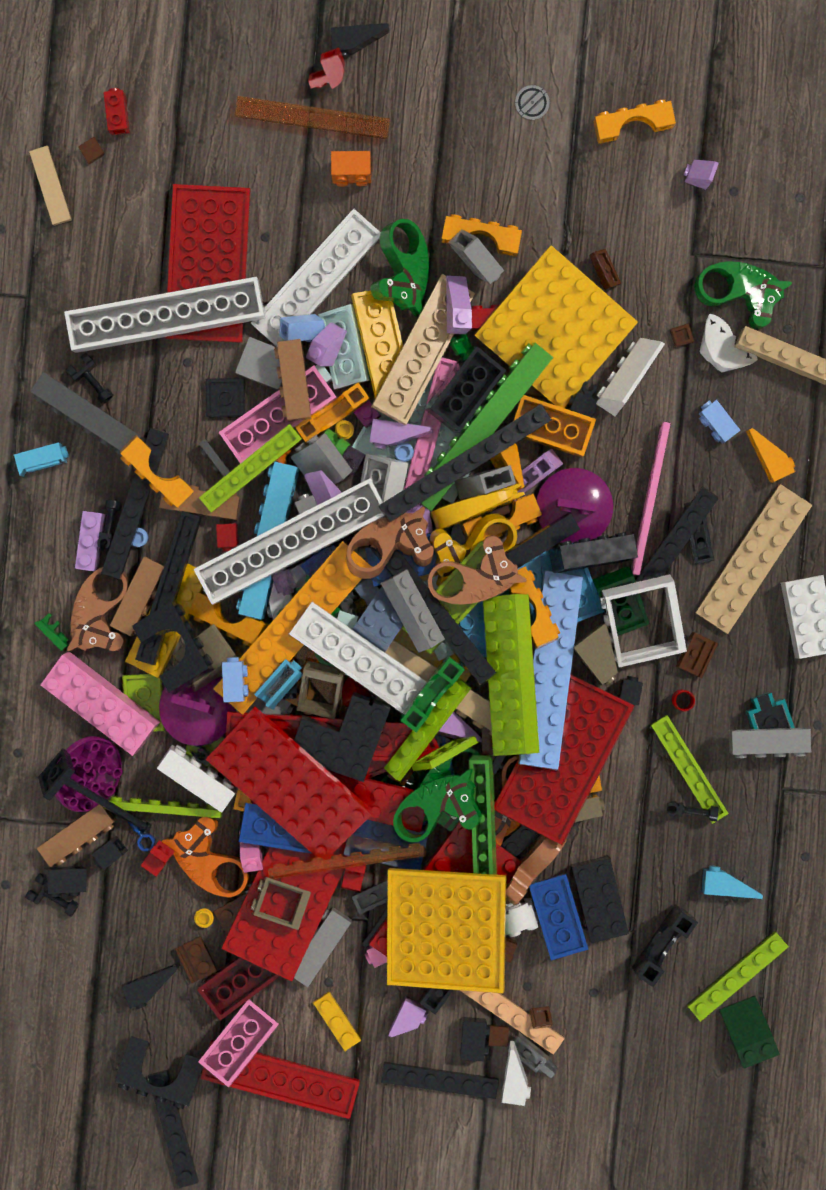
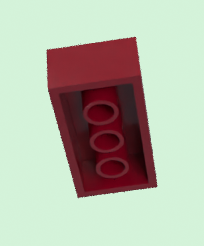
M237 956L201 983L197 990L218 1019L222 1020L280 976Z

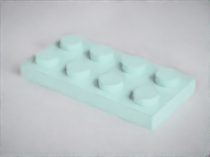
M353 304L318 314L324 320L325 327L329 323H334L347 331L334 365L329 366L334 390L349 387L358 382L369 381Z

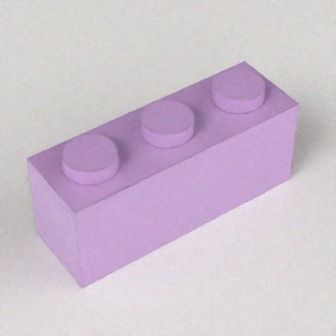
M83 511L75 569L88 571L99 569L101 549L97 541L100 538L99 532H104L105 514Z

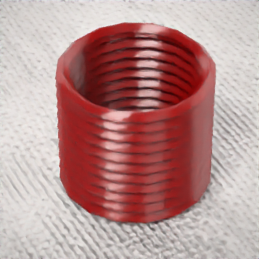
M677 690L672 696V704L680 711H689L695 705V697L687 690ZM686 692L689 694L691 702L688 707L682 709L677 706L676 698L680 693Z

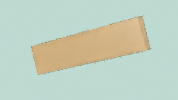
M44 146L29 151L52 225L55 226L71 221L72 218L49 147Z

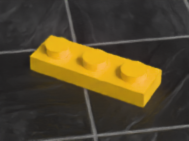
M330 991L313 1001V1004L344 1051L361 1041L358 1033Z

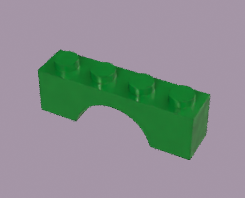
M447 655L400 716V721L417 733L439 699L454 685L465 668Z

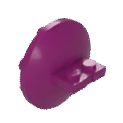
M581 468L564 469L553 474L544 482L536 499L542 516L537 517L542 529L568 512L575 519L580 530L561 542L572 541L573 543L584 538H590L591 541V539L599 537L608 527L613 514V499L606 483L595 473Z
M222 676L195 692L191 687H186L176 694L168 693L166 687L164 688L160 698L159 713L164 728L174 739L191 746H204L219 740L226 734L227 712L236 711V709L229 702H224L223 697L214 690V687L223 678Z
M90 736L76 741L66 749L70 754L75 770L70 777L71 779L105 799H108L115 793V788L122 775V762L119 751L114 744L102 737ZM66 784L55 794L57 800L64 807L75 812L90 811L99 805Z

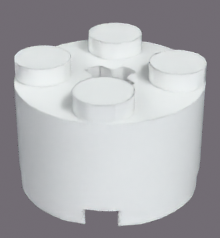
M524 898L525 902H519L515 906L512 903L506 904L505 935L515 937L520 935L522 930H534L539 927L538 917L531 898Z

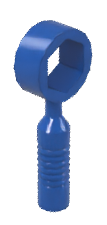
M128 822L133 831L137 832L140 836L137 841L139 849L144 852L150 851L156 844L154 836L142 834L140 828ZM143 837H149L153 842L150 848L142 846L141 840Z

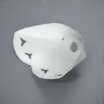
M709 314L700 347L701 355L720 372H726L748 366L758 360L757 356L749 353V356L752 359L746 358L748 352L735 348L736 336L733 335L729 325L720 317Z

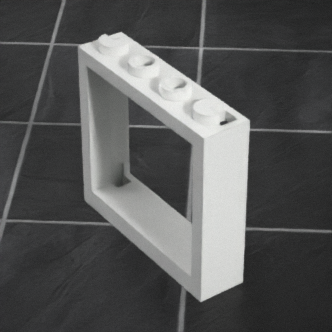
M670 574L602 590L603 597L600 598L602 609L606 610V615L603 616L604 622L607 627L609 626L610 641L618 667L687 652L675 582ZM665 587L674 641L621 653L611 600Z

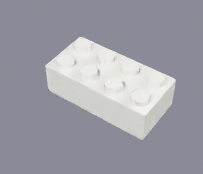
M819 575L781 582L795 658L801 659L826 654V586L824 576Z
M171 745L158 764V770L221 813L235 795L236 788L231 785V781L226 777L224 780L220 778L218 772L209 766L207 769L202 766V763L197 762L194 756L192 758L186 754V750L179 745H176V747Z

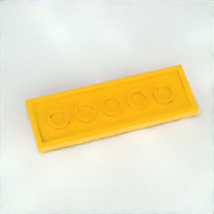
M370 290L353 293L351 298L376 398L403 347L393 302L375 299L371 295Z
M189 563L187 564L175 602L180 604L185 610L184 617L187 621L191 616L188 612L197 592L202 593L203 587L194 571L197 567ZM177 632L165 633L156 665L135 660L141 643L137 636L125 662L160 678L181 635Z

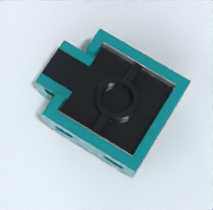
M770 692L751 698L754 708L746 710L751 729L795 728L785 699L781 698L774 701L773 695Z

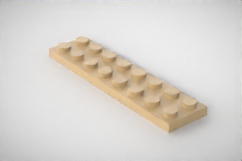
M444 274L440 275L371 406L403 425H407L454 335L447 333L446 276ZM468 289L471 302L475 293Z
M779 484L695 613L728 634L803 521L812 504Z

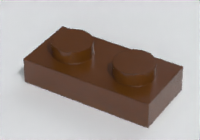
M606 249L595 251L589 255L592 265L600 278V283L605 290L621 284Z

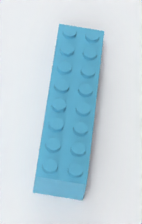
M275 461L273 466L270 465L268 471L270 482L269 485H265L263 493L266 499L264 504L261 503L259 509L261 520L260 523H256L254 531L257 536L288 521L300 471L298 467ZM275 573L242 590L244 591L243 596L238 599L236 607L239 610L238 614L265 619Z

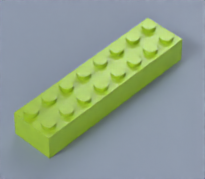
M529 594L495 596L483 601L487 662L496 672L488 680L493 756L540 753Z

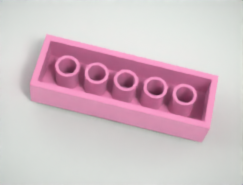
M312 366L306 371L311 415L327 407L337 397L316 367ZM280 390L219 432L240 464L287 425L291 424L296 429L295 426L303 421L288 422L287 417H283L282 406L285 405V399L281 398Z
M67 652L60 657L41 683L43 688L132 756L139 752L161 722L71 652Z

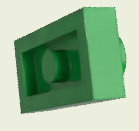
M47 614L42 620L34 623L61 651H65L68 648L69 643L67 641L69 639L62 632L58 633L55 631L60 622L56 621L53 625H49L52 614Z

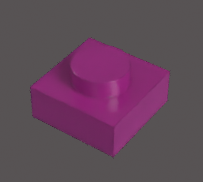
M369 400L354 412L366 428L372 425L373 419L381 417L379 412L371 407L372 404Z

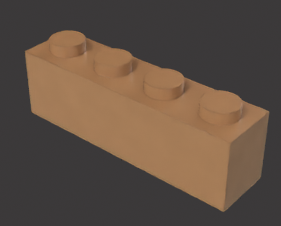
M301 339L277 342L278 347L274 348L275 358L280 361V367H277L278 379L282 378L283 386H279L280 396L285 399V405L282 406L283 417H287L288 422L312 419Z
M189 485L194 492L178 508L174 504L172 506L168 505L163 500L165 496L161 493L159 508L238 521L241 497H238L237 493L212 513L199 498L206 491H200L198 486Z
M143 557L110 624L111 627L129 636L134 635L135 631L132 625L139 622L143 616L146 617L151 608L148 605L151 599L155 598L164 565L148 557Z
M97 805L39 846L37 850L49 867L54 864L58 867L67 861L65 857L71 853L74 856L81 851V845L85 842L91 844L98 839V833L103 831L105 834L114 827L112 823L116 819L110 810Z

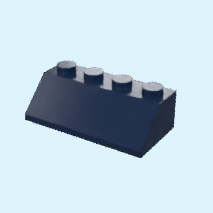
M367 819L347 839L344 855L403 869L420 870L428 836L419 842H408L399 837L394 826ZM406 829L408 832H410V833H412V834H415V835H420V834H424V833H425V831L416 832V831H412V830Z

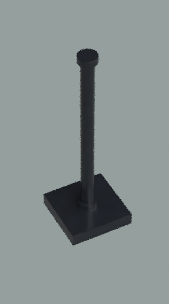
M64 748L61 749L38 776L43 797L49 801L66 784L141 829V832L146 834L151 829V823L138 819L71 779L70 777L75 770L70 754Z

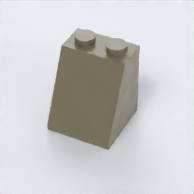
M600 623L578 640L573 648L597 682L602 685H608L616 679L615 675L618 673L608 628L606 624Z
M214 624L197 636L204 645L203 651L211 657L214 670L188 686L194 692L222 676V662L227 661L228 657L236 656ZM185 646L174 654L172 663L174 667L182 661L185 654Z

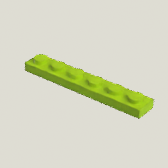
M291 424L287 425L199 497L200 500L212 513L301 441L302 438Z
M458 678L454 685L439 699L417 733L415 731L410 733L384 769L396 780L401 781L471 690V687Z
M668 715L652 723L650 726L701 808L709 809L711 805L719 806L718 820L728 815L729 813Z
M111 796L110 799H107L127 811L212 818L222 817V813L210 804H207V807H199V803H187V806L180 805L178 801H168V804H161V800L150 799L149 802H141L140 798H130V801L122 800V797Z
M774 931L687 1005L688 1008L701 1022L784 952L788 945Z

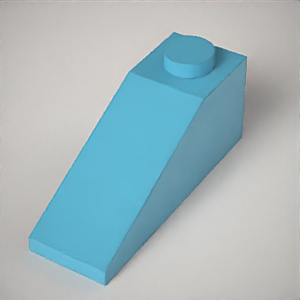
M709 866V869L703 868L701 891L704 894L763 898L760 892L727 872L720 870L719 866Z

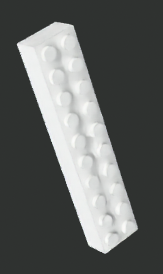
M257 277L64 312L71 350L75 353L266 319Z
M371 478L204 563L195 568L194 571L211 604L214 605L364 528L368 524L385 517L378 507L383 502Z

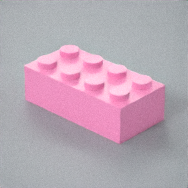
M247 1000L198 1062L229 1088L279 1024L253 1002Z

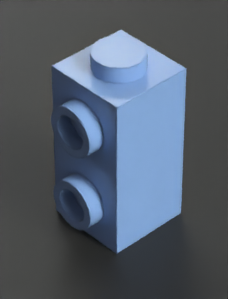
M316 314L280 317L279 336L285 341L301 339V341L312 342L325 328L324 320Z
M709 400L701 406L702 411L699 413L701 416L699 419L705 427L709 426L712 430L711 435L717 442L720 441L723 444L740 431L717 400L713 403Z
M228 657L227 661L222 662L224 702H243L245 697H248V685H245L244 677L248 676L247 665H244V661H239V657Z

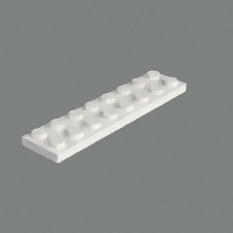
M353 209L264 307L266 319L255 320L251 324L278 347L277 342L285 341L279 336L280 317L312 314L380 239L381 232Z
M313 601L289 633L292 637L401 713L406 710L427 682Z

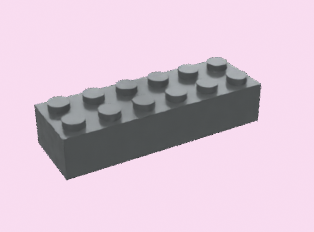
M44 372L30 391L35 394L33 397L35 400L45 406L50 404L51 407L49 409L62 417L67 415L66 420L77 427L82 425L84 427L82 430L94 438L99 436L100 439L98 441L111 449L114 446L116 448L115 452L122 456L120 450L135 435L144 443L146 442L145 438Z

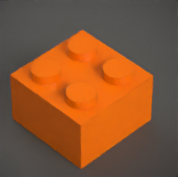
M331 151V176L333 184L344 187L356 183V186H367V183H371L370 151Z

